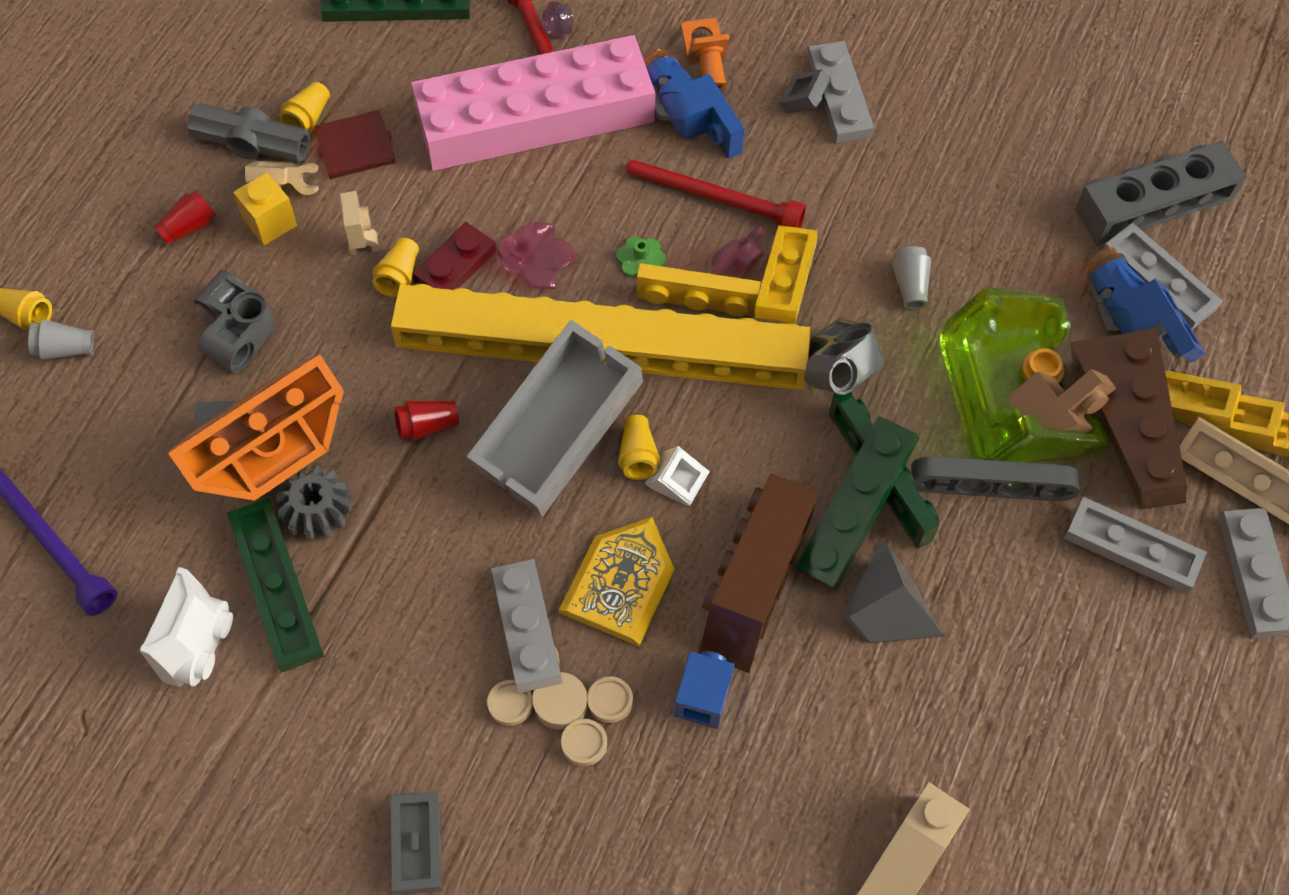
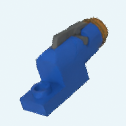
M656 49L648 53L643 60L655 90V114L657 119L670 121L675 130L685 139L709 132L713 143L716 146H721L728 158L741 154L745 129L711 75L707 74L693 80L680 66L672 53H668L665 49Z
M1114 247L1105 248L1087 260L1086 266L1089 269L1087 276L1091 280L1090 287L1107 331L1124 334L1157 328L1158 337L1167 332V334L1162 336V339L1174 357L1181 355L1192 363L1206 355V352L1166 286L1155 278L1146 284L1131 268L1124 254L1118 253Z

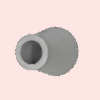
M911 246L899 249L894 254L895 260L892 261L891 266L903 298L904 308H924L928 305L927 294L932 259L927 256V251L923 247Z
M42 319L41 323L32 322L30 324L28 348L31 356H39L40 360L82 354L92 355L93 330H84Z

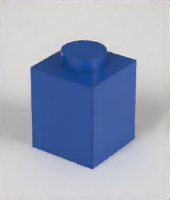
M690 651L675 702L674 717L718 729L735 664L727 662L724 656L715 652L703 651L701 654Z

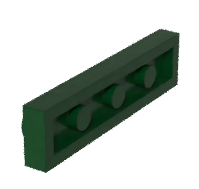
M321 0V15L323 22L470 19V0Z
M851 392L845 395L835 393L832 397L829 416L857 456L873 427L869 411L864 402L860 399L856 400ZM904 466L886 502L917 549L933 541L939 527V517L931 502L922 499L915 488L913 475Z
M878 416L795 568L798 571L837 591L920 438L917 433Z
M270 498L227 512L280 672L282 673L325 657Z

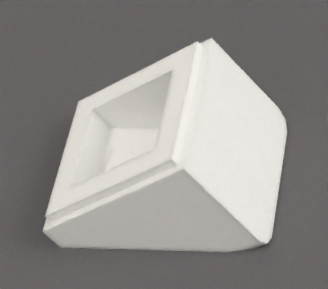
M677 446L662 453L657 472L652 477L647 478L645 484L681 504L690 506L710 471Z

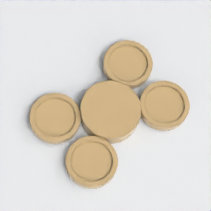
M555 647L558 664L560 665L559 653ZM560 672L563 683L535 689L533 696L531 691L518 693L515 680L502 681L491 689L487 698V706L491 717L497 723L505 726L518 725L530 716L534 707L537 719L544 726L553 730H564L561 736L563 754L568 761L578 766H590L602 759L607 750V735L603 727L593 720L583 719L587 708H589L591 714L596 719L606 723H614L624 719L630 713L633 705L631 688L625 681L617 677H604L597 680L590 687L588 695L585 686L577 677L564 672Z

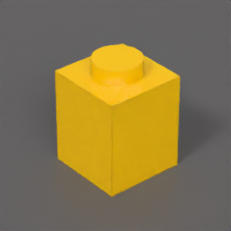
M268 172L233 192L243 221L264 246L297 226L289 197Z

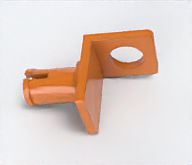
M716 18L683 22L681 24V31L688 64L699 63L702 76L710 74L719 90H723L727 87L721 59L725 58L730 41L729 35H720ZM698 29H705L712 35L691 39L692 33Z

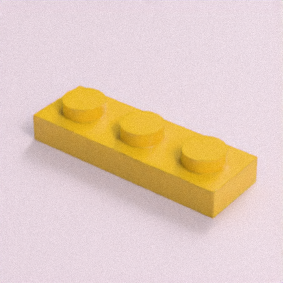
M778 225L755 305V318L796 324L817 244L818 230Z
M640 263L637 275V299H643L653 304L669 303L682 305L692 310L708 309L726 312L732 316L747 315L755 317V305L761 281Z

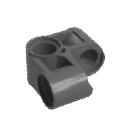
M220 270L193 300L194 304L201 305L204 310L216 318L215 322L211 323L202 333L198 344L199 351L232 373H239L246 368L255 353L275 331L276 322L265 297L225 270ZM259 314L253 319H248L252 315Z
M838 318L810 339L808 352L810 358L806 364L804 380L811 387L845 395L866 378L879 372L884 367L885 360L872 325Z

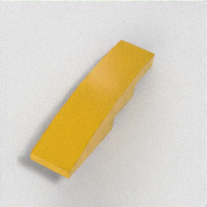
M1165 370L1175 420L1192 427L1197 419L1201 417L1249 447L1289 457V413L1284 412V402L1242 395L1241 384Z

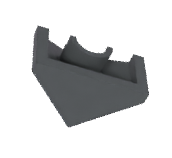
M880 544L842 617L865 642L944 637L942 630L908 570L887 544Z

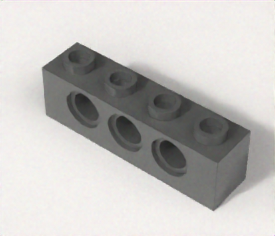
M1223 141L1208 146L1199 145L1187 153L1175 157L1165 156L1153 164L1141 168L1131 167L1120 175L1107 179L1098 178L1084 186L1075 210L1096 244L1100 245L1111 240L1131 223L1144 230L1234 200L1247 176Z

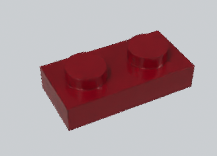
M465 221L413 272L414 282L439 289L454 290L460 288L497 251L496 242Z

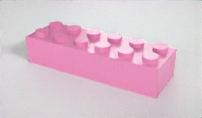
M635 35L411 82L416 113L432 171L655 122V90Z

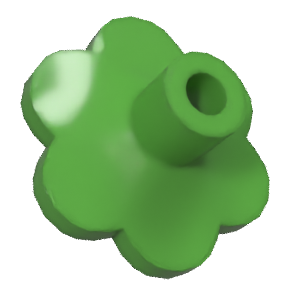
M633 236L626 241V246L617 250L616 260L622 264L623 274L632 278L638 275L640 263L664 267L666 255L660 251V243L656 239H642L638 236Z

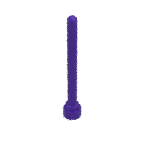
M0 468V496L76 586L77 603L90 616L98 615L107 610L117 598V591L106 578L98 577L94 574L90 575Z

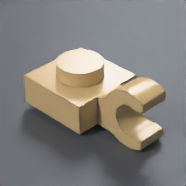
M255 160L245 166V182H251L268 172L281 189L282 184L290 183L299 193L311 195L318 191V186L307 185L303 180V174L305 172H317L318 165L313 163L294 165V163Z
M357 191L340 193L349 253L352 256L357 255V249L365 248L366 245L371 246L372 252H378L377 232L371 228L368 206L360 207Z

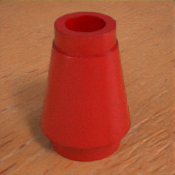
M195 190L190 195L185 192L154 227L167 244L170 245L174 241H178L211 225L209 221L217 215L201 194Z
M454 400L447 402L404 401L403 405L394 407L395 424L400 440L410 438L411 442L448 429L451 426L459 425V415Z

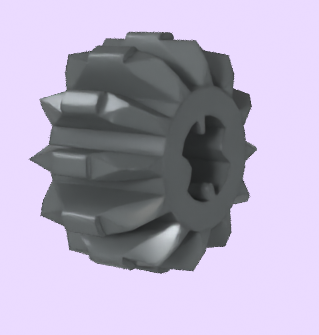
M316 465L312 474L306 475L305 471L301 469L297 472L298 479L296 481L286 479L283 483L285 492L277 494L276 501L280 507L278 512L280 521L285 525L288 524L290 533L295 537L304 532L307 540L312 542L317 532L322 531L323 535L330 539L332 535L330 527L344 528L346 521L343 515L351 513L352 504L347 499L350 495L349 487L344 482H340L339 475L334 470L324 475L322 468Z

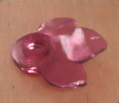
M533 222L524 225L518 235L505 238L498 250L500 262L507 271L513 274H521L528 284L542 289H556L557 277L555 271L575 263L578 255L569 243L560 238H554L555 226L547 222Z
M759 227L753 230L747 237L726 243L712 258L711 264L715 269L710 274L723 276L732 268H735L739 273H743L754 265L764 254L759 245L761 243L760 240L766 234L765 229Z

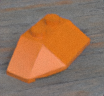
M317 354L272 378L197 427L168 451L167 454L192 490L255 501L328 452L344 390L321 355Z

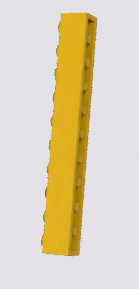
M416 284L414 286L399 285L391 323L396 348L538 363L568 322L573 320L601 339L604 351L608 346H611L639 365L642 374L803 390L810 339V327L799 326L795 323L782 322L778 324L758 322L752 318H720L707 313L699 315L681 314L668 309L657 311L642 310L628 305L613 307L595 305L588 301H555L548 297L526 298L504 292L495 294L478 293L465 288L454 290L439 289L425 284ZM604 358L602 362L607 365L606 358Z

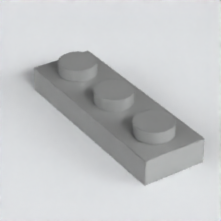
M845 41L809 46L807 57L812 71L823 69L830 78L822 95V103L835 143L872 138L874 125Z
M1131 223L1109 240L1102 250V253L1111 261L1118 258L1127 260L1131 268L1146 284L1155 278L1166 286L1192 330L1214 313L1223 301L1134 223Z
M1082 497L1064 536L1065 540L1185 594L1192 590L1207 553L1200 548L1085 497Z
M1266 508L1223 511L1218 520L1251 639L1289 636V587Z
M535 559L491 568L517 692L522 693L563 683Z

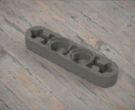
M934 456L918 458L911 463V474L915 480V488L921 492L1045 501H1066L1079 495L1078 471L1076 468L1066 465Z

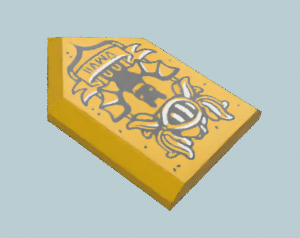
M653 517L594 537L558 613L640 647L675 572Z

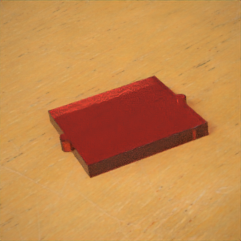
M379 110L315 125L314 127L320 145L317 150L320 158H324L329 179L396 163L389 142L392 139L391 133L386 131Z

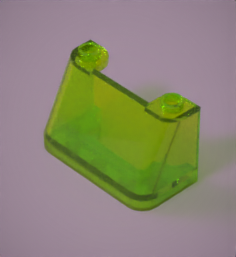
M985 286L944 324L940 336L941 350L972 459L1037 463L1088 456L1108 444L1103 424L1095 414L1086 413L1084 415L1093 428L1088 433L1045 429L1040 427L1037 416L1021 415L1019 409L1013 408L1006 400L1010 394L1026 382L1022 374V364L1026 356L1042 348L1054 350L1067 336L1069 321L1062 299ZM1060 381L1059 385L1064 390L1062 381Z

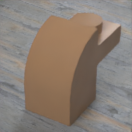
M1091 369L1064 391L1054 377L1038 371L1010 394L1006 400L1021 420L1032 429L1058 438H1075L1093 429L1084 415L1086 413L1092 414L1101 409L1108 401L1107 396L1117 388L1106 375Z

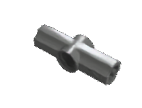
M199 103L198 105L194 104L189 113L187 130L190 137L226 145L231 152L245 159H255L259 154L299 163L305 160L309 151L310 134L308 129L272 121L266 113L254 107H243L239 112Z

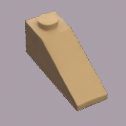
M928 782L857 895H917L970 809Z

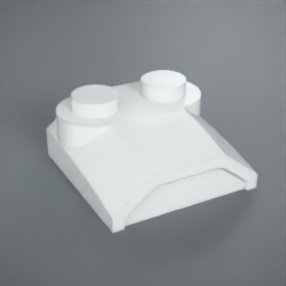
M178 567L176 576L148 636L140 648V652L162 682L181 687L184 684L195 686L201 679L206 680L211 674L215 663L214 651L220 638L224 639L228 635L233 622V613L229 612V605L226 601L210 597L205 588L187 569Z

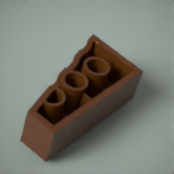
M770 473L763 489L755 488L747 511L752 513L749 520L741 518L733 538V543L738 544L735 552L726 550L721 561L718 575L723 578L719 585L711 583L705 596L702 608L708 610L709 613L699 654L703 651L718 653L724 656L727 662L734 663V668L747 673L750 672L755 660L759 640L764 638L776 601L780 598L791 565L795 561L811 521L820 491Z

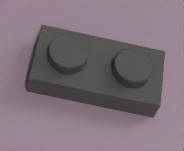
M438 791L390 795L392 893L394 895L442 891L440 796Z

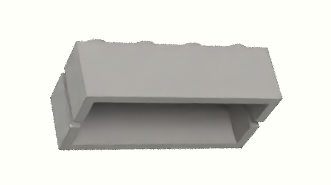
M570 320L467 455L469 462L476 471L503 490L508 488L514 498L543 517L643 383L641 367L611 346H608L604 351L601 339L573 320ZM604 358H606L607 365L602 362Z

